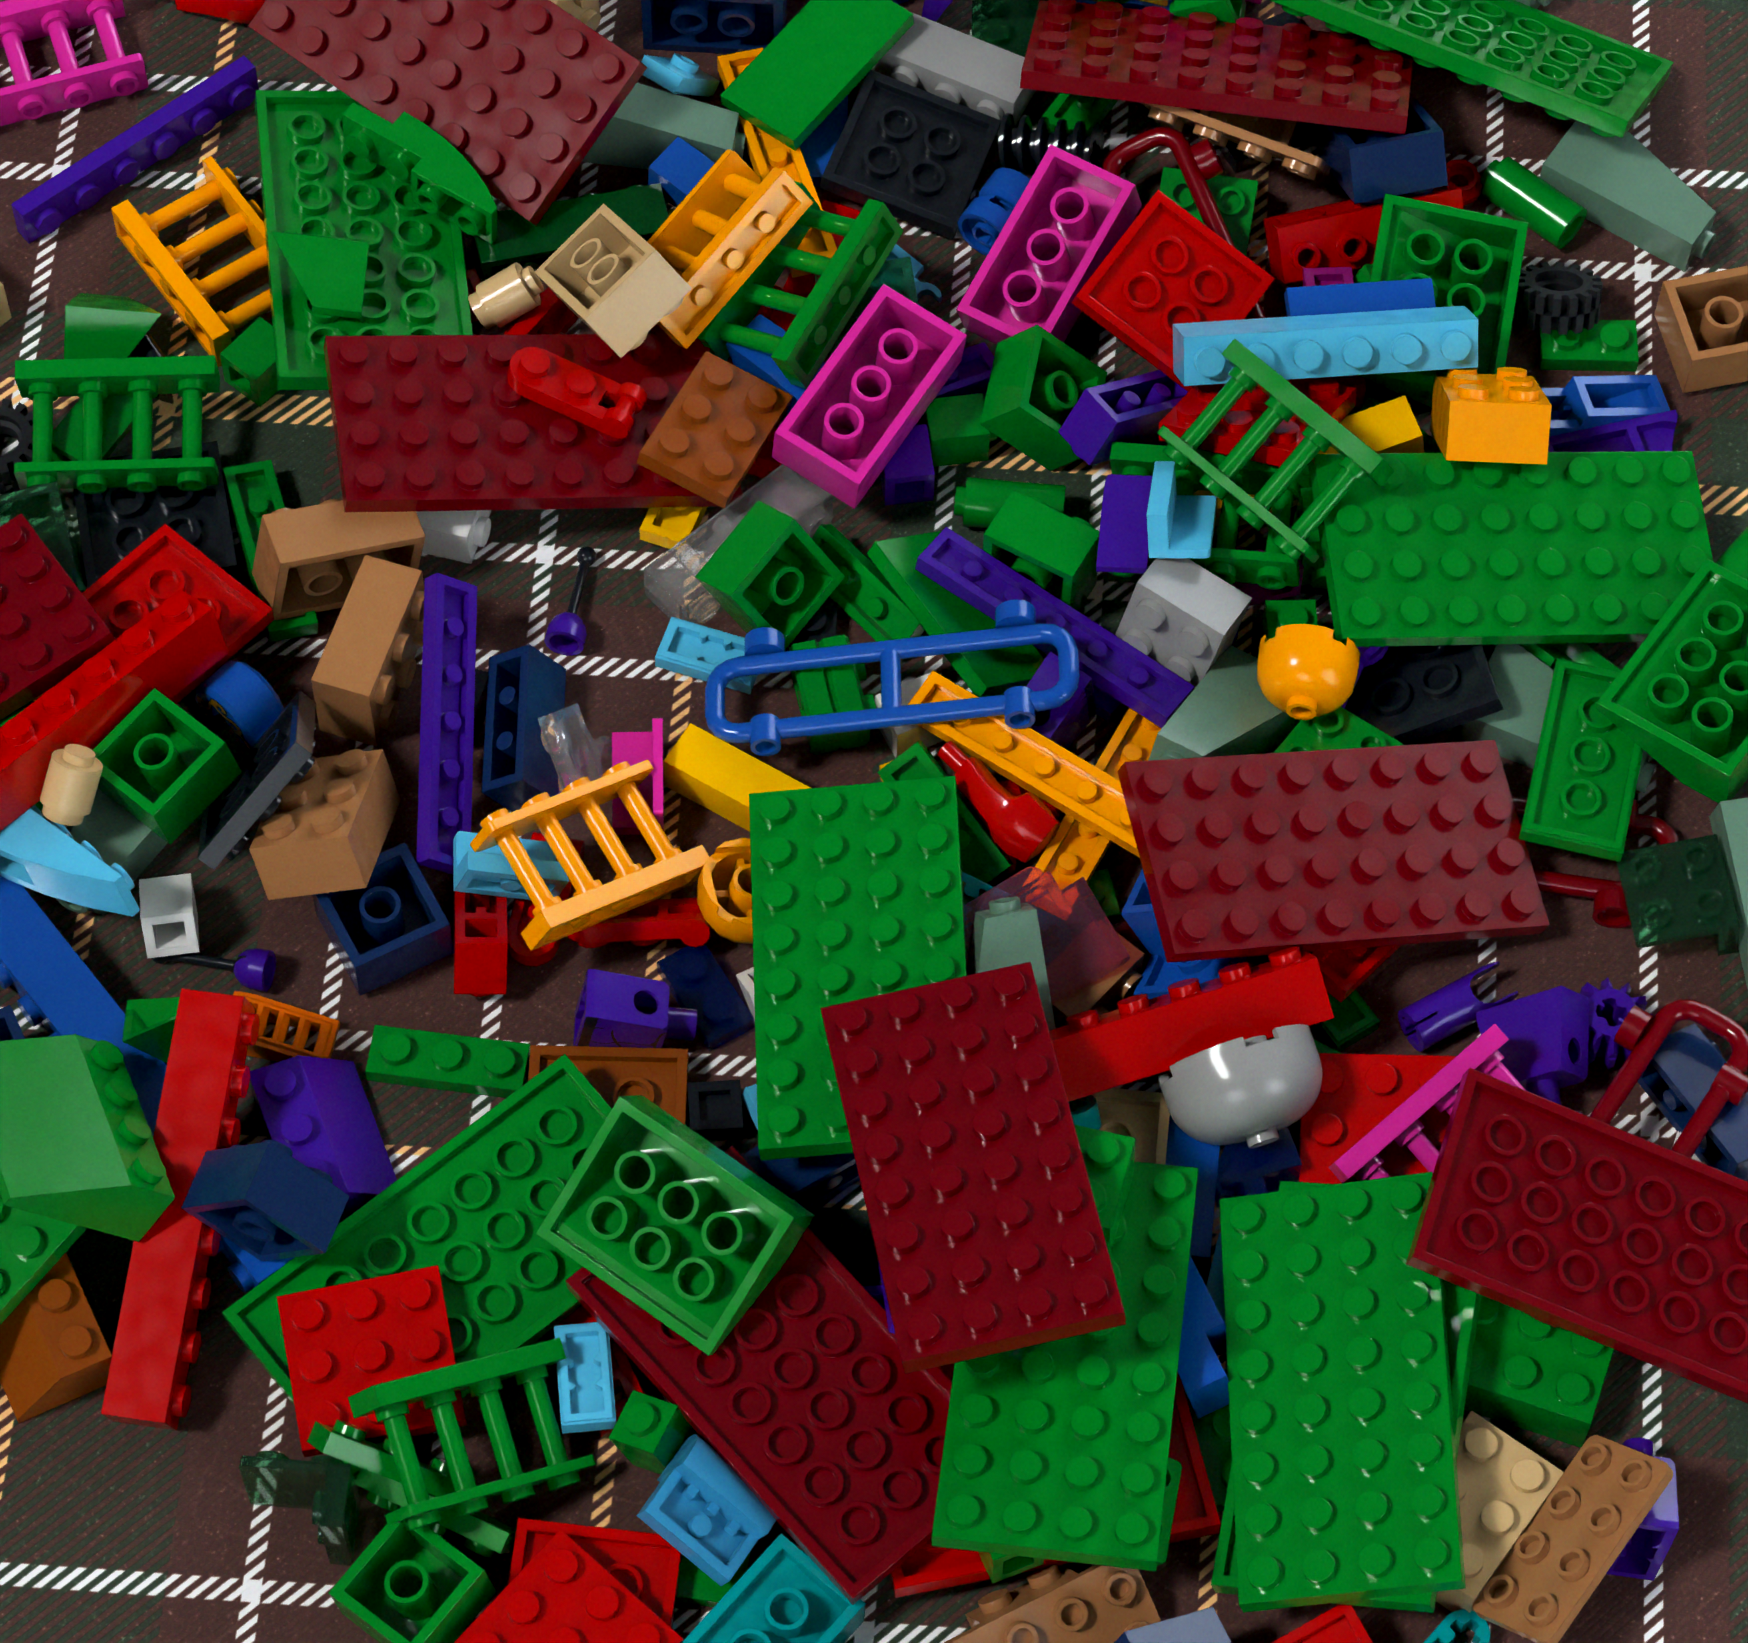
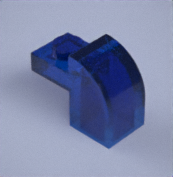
M1288 1126L1277 1131L1279 1135L1278 1140L1261 1147L1250 1149L1247 1141L1225 1146L1220 1157L1216 1176L1215 1203L1217 1208L1220 1207L1219 1199L1279 1191L1280 1181L1298 1182L1302 1163Z

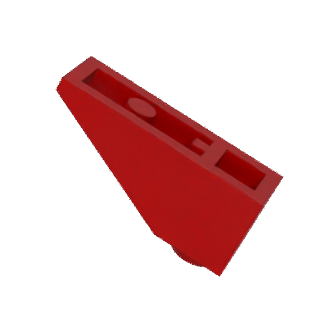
M454 891V994H470L478 997L490 994H506L508 952L507 897Z

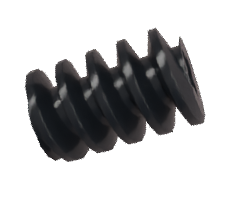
M1006 113L1002 118L998 135L1001 166L1018 172L1021 170L1024 175L1032 177L1050 145H1054L1091 164L1099 166L1104 147L1103 128L1101 124L1096 123L1091 136H1089L1086 132L1085 122L1077 121L1071 134L1068 131L1067 120L1059 119L1053 132L1050 130L1049 118L1041 117L1036 130L1032 128L1031 116L1023 115L1018 128L1014 126L1013 114Z

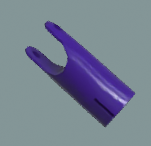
M1492 962L1399 1010L1398 1020L1404 1035L1406 1036L1416 1031L1407 1037L1409 1043L1419 1052L1424 1051L1476 1023L1475 1012L1513 1001L1518 996V991L1494 1003H1483L1472 993L1470 983L1498 967L1500 962Z

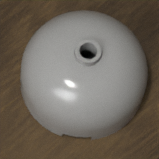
M1295 1024L1276 1027L1272 1030L1274 1038L1267 1040L1266 1035L1255 1036L1245 1040L1242 1036L1200 1051L1169 1066L1173 1077L1164 1074L1158 1076L1157 1079L1174 1122L1191 1138L1210 1145H1233L1247 1142L1248 1147L1252 1149L1278 1140L1279 1135L1277 1131L1302 1118L1314 1105L1321 1089L1322 1064L1309 1026Z

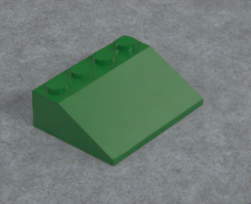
M1385 193L1369 282L1432 278L1436 307L1465 306L1478 318L1477 374H1497V368L1505 367L1528 222ZM1447 370L1357 376L1432 408L1434 372H1447Z
M1706 558L1598 700L1596 709L1682 784L1717 803L1732 800L1748 779V580Z
M76 1034L0 1041V1195L4 1205L139 1242L175 1199V1195L119 1047L105 1040L96 1041Z
M643 1095L619 1096L536 1234L702 1352L711 1356L787 1261L815 1215Z

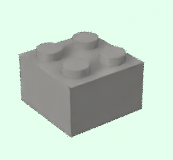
M1156 558L1138 580L1115 635L1196 687L1228 647L1232 645L1252 597L1188 558Z

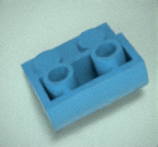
M697 1434L691 1435L683 1442L657 1479L660 1483L636 1515L720 1586H723L732 1579L758 1539L767 1535L776 1521L730 1465Z

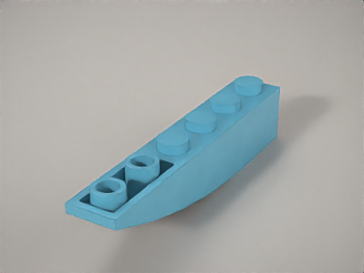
M36 805L32 806L0 831V876L43 895L83 907L132 917L140 911L130 891L135 887V884L129 874L117 863H113L111 866L107 865L98 851L89 842L84 840L80 844L77 843L64 825L47 821Z

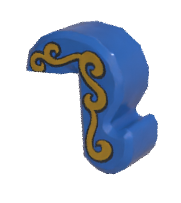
M227 661L198 685L195 691V701L203 716L209 717L220 714L248 751L284 710L282 702L272 686L258 671L244 662Z

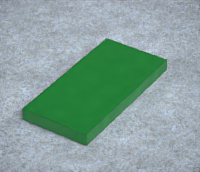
M810 0L720 95L722 105L731 111L738 112L739 116L791 149L796 150L914 24L913 13L892 0Z
M941 531L875 541L867 552L869 558L929 636L996 628L993 619L915 570L918 556ZM1033 645L944 654L977 697L1004 695V692L1011 687H1026L1044 661V658Z
M1557 658L1519 835L1520 840L1617 862L1621 861L1643 749L1596 709V703L1620 672Z

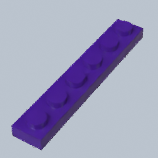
M243 55L13 202L11 205L19 234L30 244L42 235L54 232L61 223L81 210L91 208L104 195L120 185L130 183L140 172L157 161L169 158L179 147L196 136L208 133L216 123L230 114L248 107L255 99L256 90H259L256 67Z
M945 527L917 558L915 570L994 621L995 609L1002 602L1014 599L1030 602L1036 610V624H1055L1066 629L1074 637L1079 654V670L1092 677L1093 685L1160 728L1167 723L1194 690L1195 686L948 527ZM1051 644L1033 645L1047 655L1051 651L1058 656L1057 649Z
M435 573L425 578L416 863L453 875V838L458 831L471 832L477 586Z

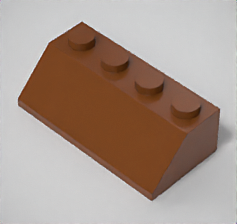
M65 1253L0 1325V1382L18 1424L106 1386L112 1355L67 1253Z

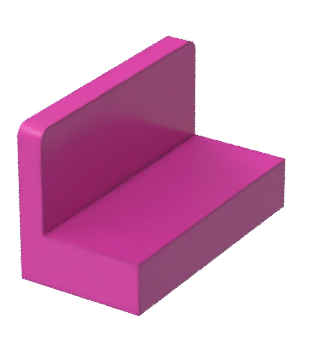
M652 718V732H612V767L624 761H628L630 766L649 760L654 769L639 785L638 789L664 830L663 718ZM620 797L613 799L612 828L617 835L641 834Z

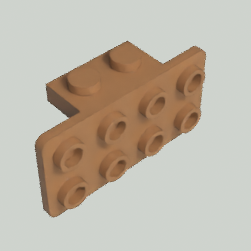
M1142 103L1150 110L1148 117L1154 119L1156 123L1179 132H1182L1184 124L1194 128L1192 133L1198 135L1199 139L1209 138L1212 144L1222 148H1226L1228 140L1238 144L1237 150L1244 152L1243 155L1266 164H1270L1272 157L1283 160L1281 166L1287 168V171L1312 181L1315 180L1317 173L1328 176L1331 166L1322 158L1290 147L1300 123L1298 121L1200 110V113L1187 108Z
M1593 1435L1589 1437L1495 1574L1487 1582L1483 1591L1472 1605L1473 1610L1480 1618L1535 1643H1558L1673 1478L1672 1469L1662 1460L1602 1436Z
M1057 1564L1032 1571L1026 1577L1027 1583L1010 1592L1008 1589H999L983 1596L978 1601L979 1607L965 1614L971 1629L944 1643H1114L1125 1631L1157 1623L1161 1619L1138 1569L1094 1565L1081 1573H1077L1063 1565L1058 1567Z

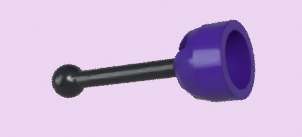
M587 546L582 547L577 552V560L580 564L568 610L556 615L551 620L544 639L546 646L550 650L561 655L573 656L581 653L587 637L586 627L582 619L577 615L589 566L596 561L595 550Z
M259 948L245 950L236 960L194 953L151 958L154 962L160 964L173 960L233 970L236 979L242 986L267 992L270 989L276 968L274 951Z

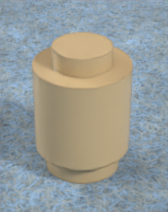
M515 262L476 285V292L468 296L474 314L487 330L496 325L502 328L541 305L539 294L544 291V287L531 266L523 268L519 263Z
M68 744L64 749H57L52 752L40 795L44 817L61 825L77 826L83 822L84 816L91 813L103 770V764L95 757L96 754L93 750L78 744Z

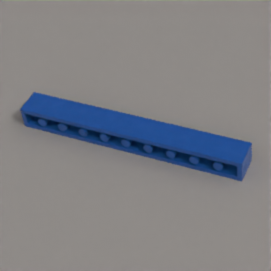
M0 876V986L4 990L10 986L13 987L21 997L16 1002L25 1018L33 1027L41 1023L50 1034L48 1037L76 1034L96 1041L105 1040L119 1047L153 1137L167 1065L163 1061L122 1042L125 1020L123 1010L22 885ZM221 1235L218 1252L222 1251L232 1264L227 1267L228 1272L244 1294L251 1291L293 1259L260 1261Z

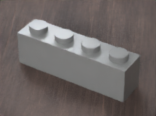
M913 13L914 24L871 69L1001 121L1006 113H1011L1014 118V126L1017 125L1036 90L1020 88L1021 71L1025 57Z

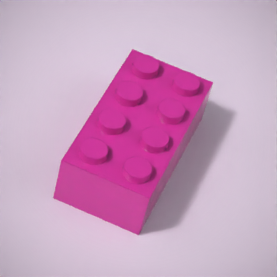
M1050 145L956 309L964 328L997 344L1026 329L1039 325L1064 342L1082 312L1071 302L1132 224L1142 206L1136 185L1054 145Z
M883 284L775 431L772 458L855 509L962 361L967 335Z

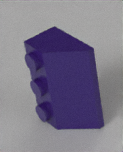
M298 1055L250 1071V1084L254 1101L268 1140H274L289 1147L293 1152V1158L306 1167L316 1168L327 1173L333 1179L332 1184L349 1195L338 1223L344 1221L397 1181L354 1061Z

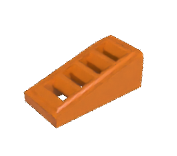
M234 991L233 995L244 996L254 1006V1013L258 1014L260 1018L256 1044L254 1046L248 1045L247 1056L276 1062L298 1055L331 1059L340 1027L339 1020L256 994ZM268 1022L276 1023L271 1039L264 1037ZM289 1026L297 1028L292 1045L284 1043ZM310 1030L319 1032L313 1052L305 1050Z

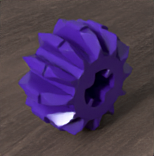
M1608 977L1601 982L1599 989L1588 982L1582 986L1580 994L1588 997L1589 1000L1588 1064L1595 1061L1596 1057L1603 1058L1604 1064L1609 1070L1614 1067L1617 1058L1625 1062L1631 1051L1615 1043L1614 1038L1631 1008L1636 1005L1645 1010L1647 1001L1646 996L1633 998L1629 996L1631 992L1629 982L1621 986L1620 990L1613 989Z

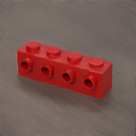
M1449 180L1447 186L1434 188L1432 193L1426 195H1397L1464 209L1461 188ZM1352 200L1264 218L1271 274L1282 283L1288 284L1289 287H1303V268L1352 267V273L1355 276L1358 270L1365 264L1373 263L1383 203L1364 206L1359 203L1354 204Z

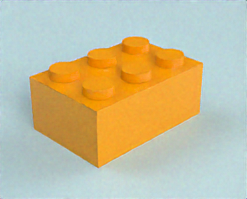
M1499 367L1497 368V374H1477V368L1447 369V372H1434L1430 431L1446 461L1547 465L1552 404L1535 378L1527 376L1526 369Z

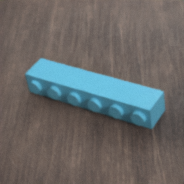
M1465 306L1173 324V372L1184 386L1226 384L1231 378L1228 373L1233 366L1225 359L1222 353L1234 338L1286 380L1478 368V318Z

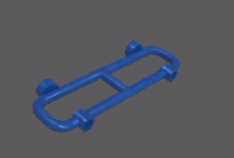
M1018 599L1002 602L996 607V628L821 648L785 651V637L782 632L774 628L761 627L753 629L745 635L744 656L724 661L715 667L708 676L705 687V718L708 728L717 738L728 743H750L751 751L759 756L777 754L781 750V739L1004 715L1007 726L1014 729H1024L1035 723V712L1060 707L1074 695L1078 688L1080 677L1078 648L1074 637L1066 629L1055 624H1036L1035 607L1028 601ZM1035 644H1051L1058 651L1059 681L1050 689L1033 691L1029 687L1014 686L1007 689L1004 695L902 705L901 659ZM880 662L881 708L782 719L773 714L764 713L754 716L750 722L732 723L726 719L725 689L727 684L734 678Z

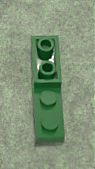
M354 102L342 114L344 146L348 147L358 157L368 158L387 168L395 177L411 181L412 201L417 203L421 209L430 214L436 213L447 219L468 235H476L491 244L497 239V206L489 189L466 158L445 138L405 111L394 123L385 120Z

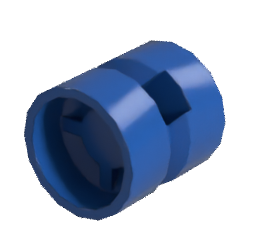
M1002 167L993 172L980 190L979 197L973 199L958 220V230L963 239L972 248L985 256L988 255L1028 185L1030 178L1011 168Z

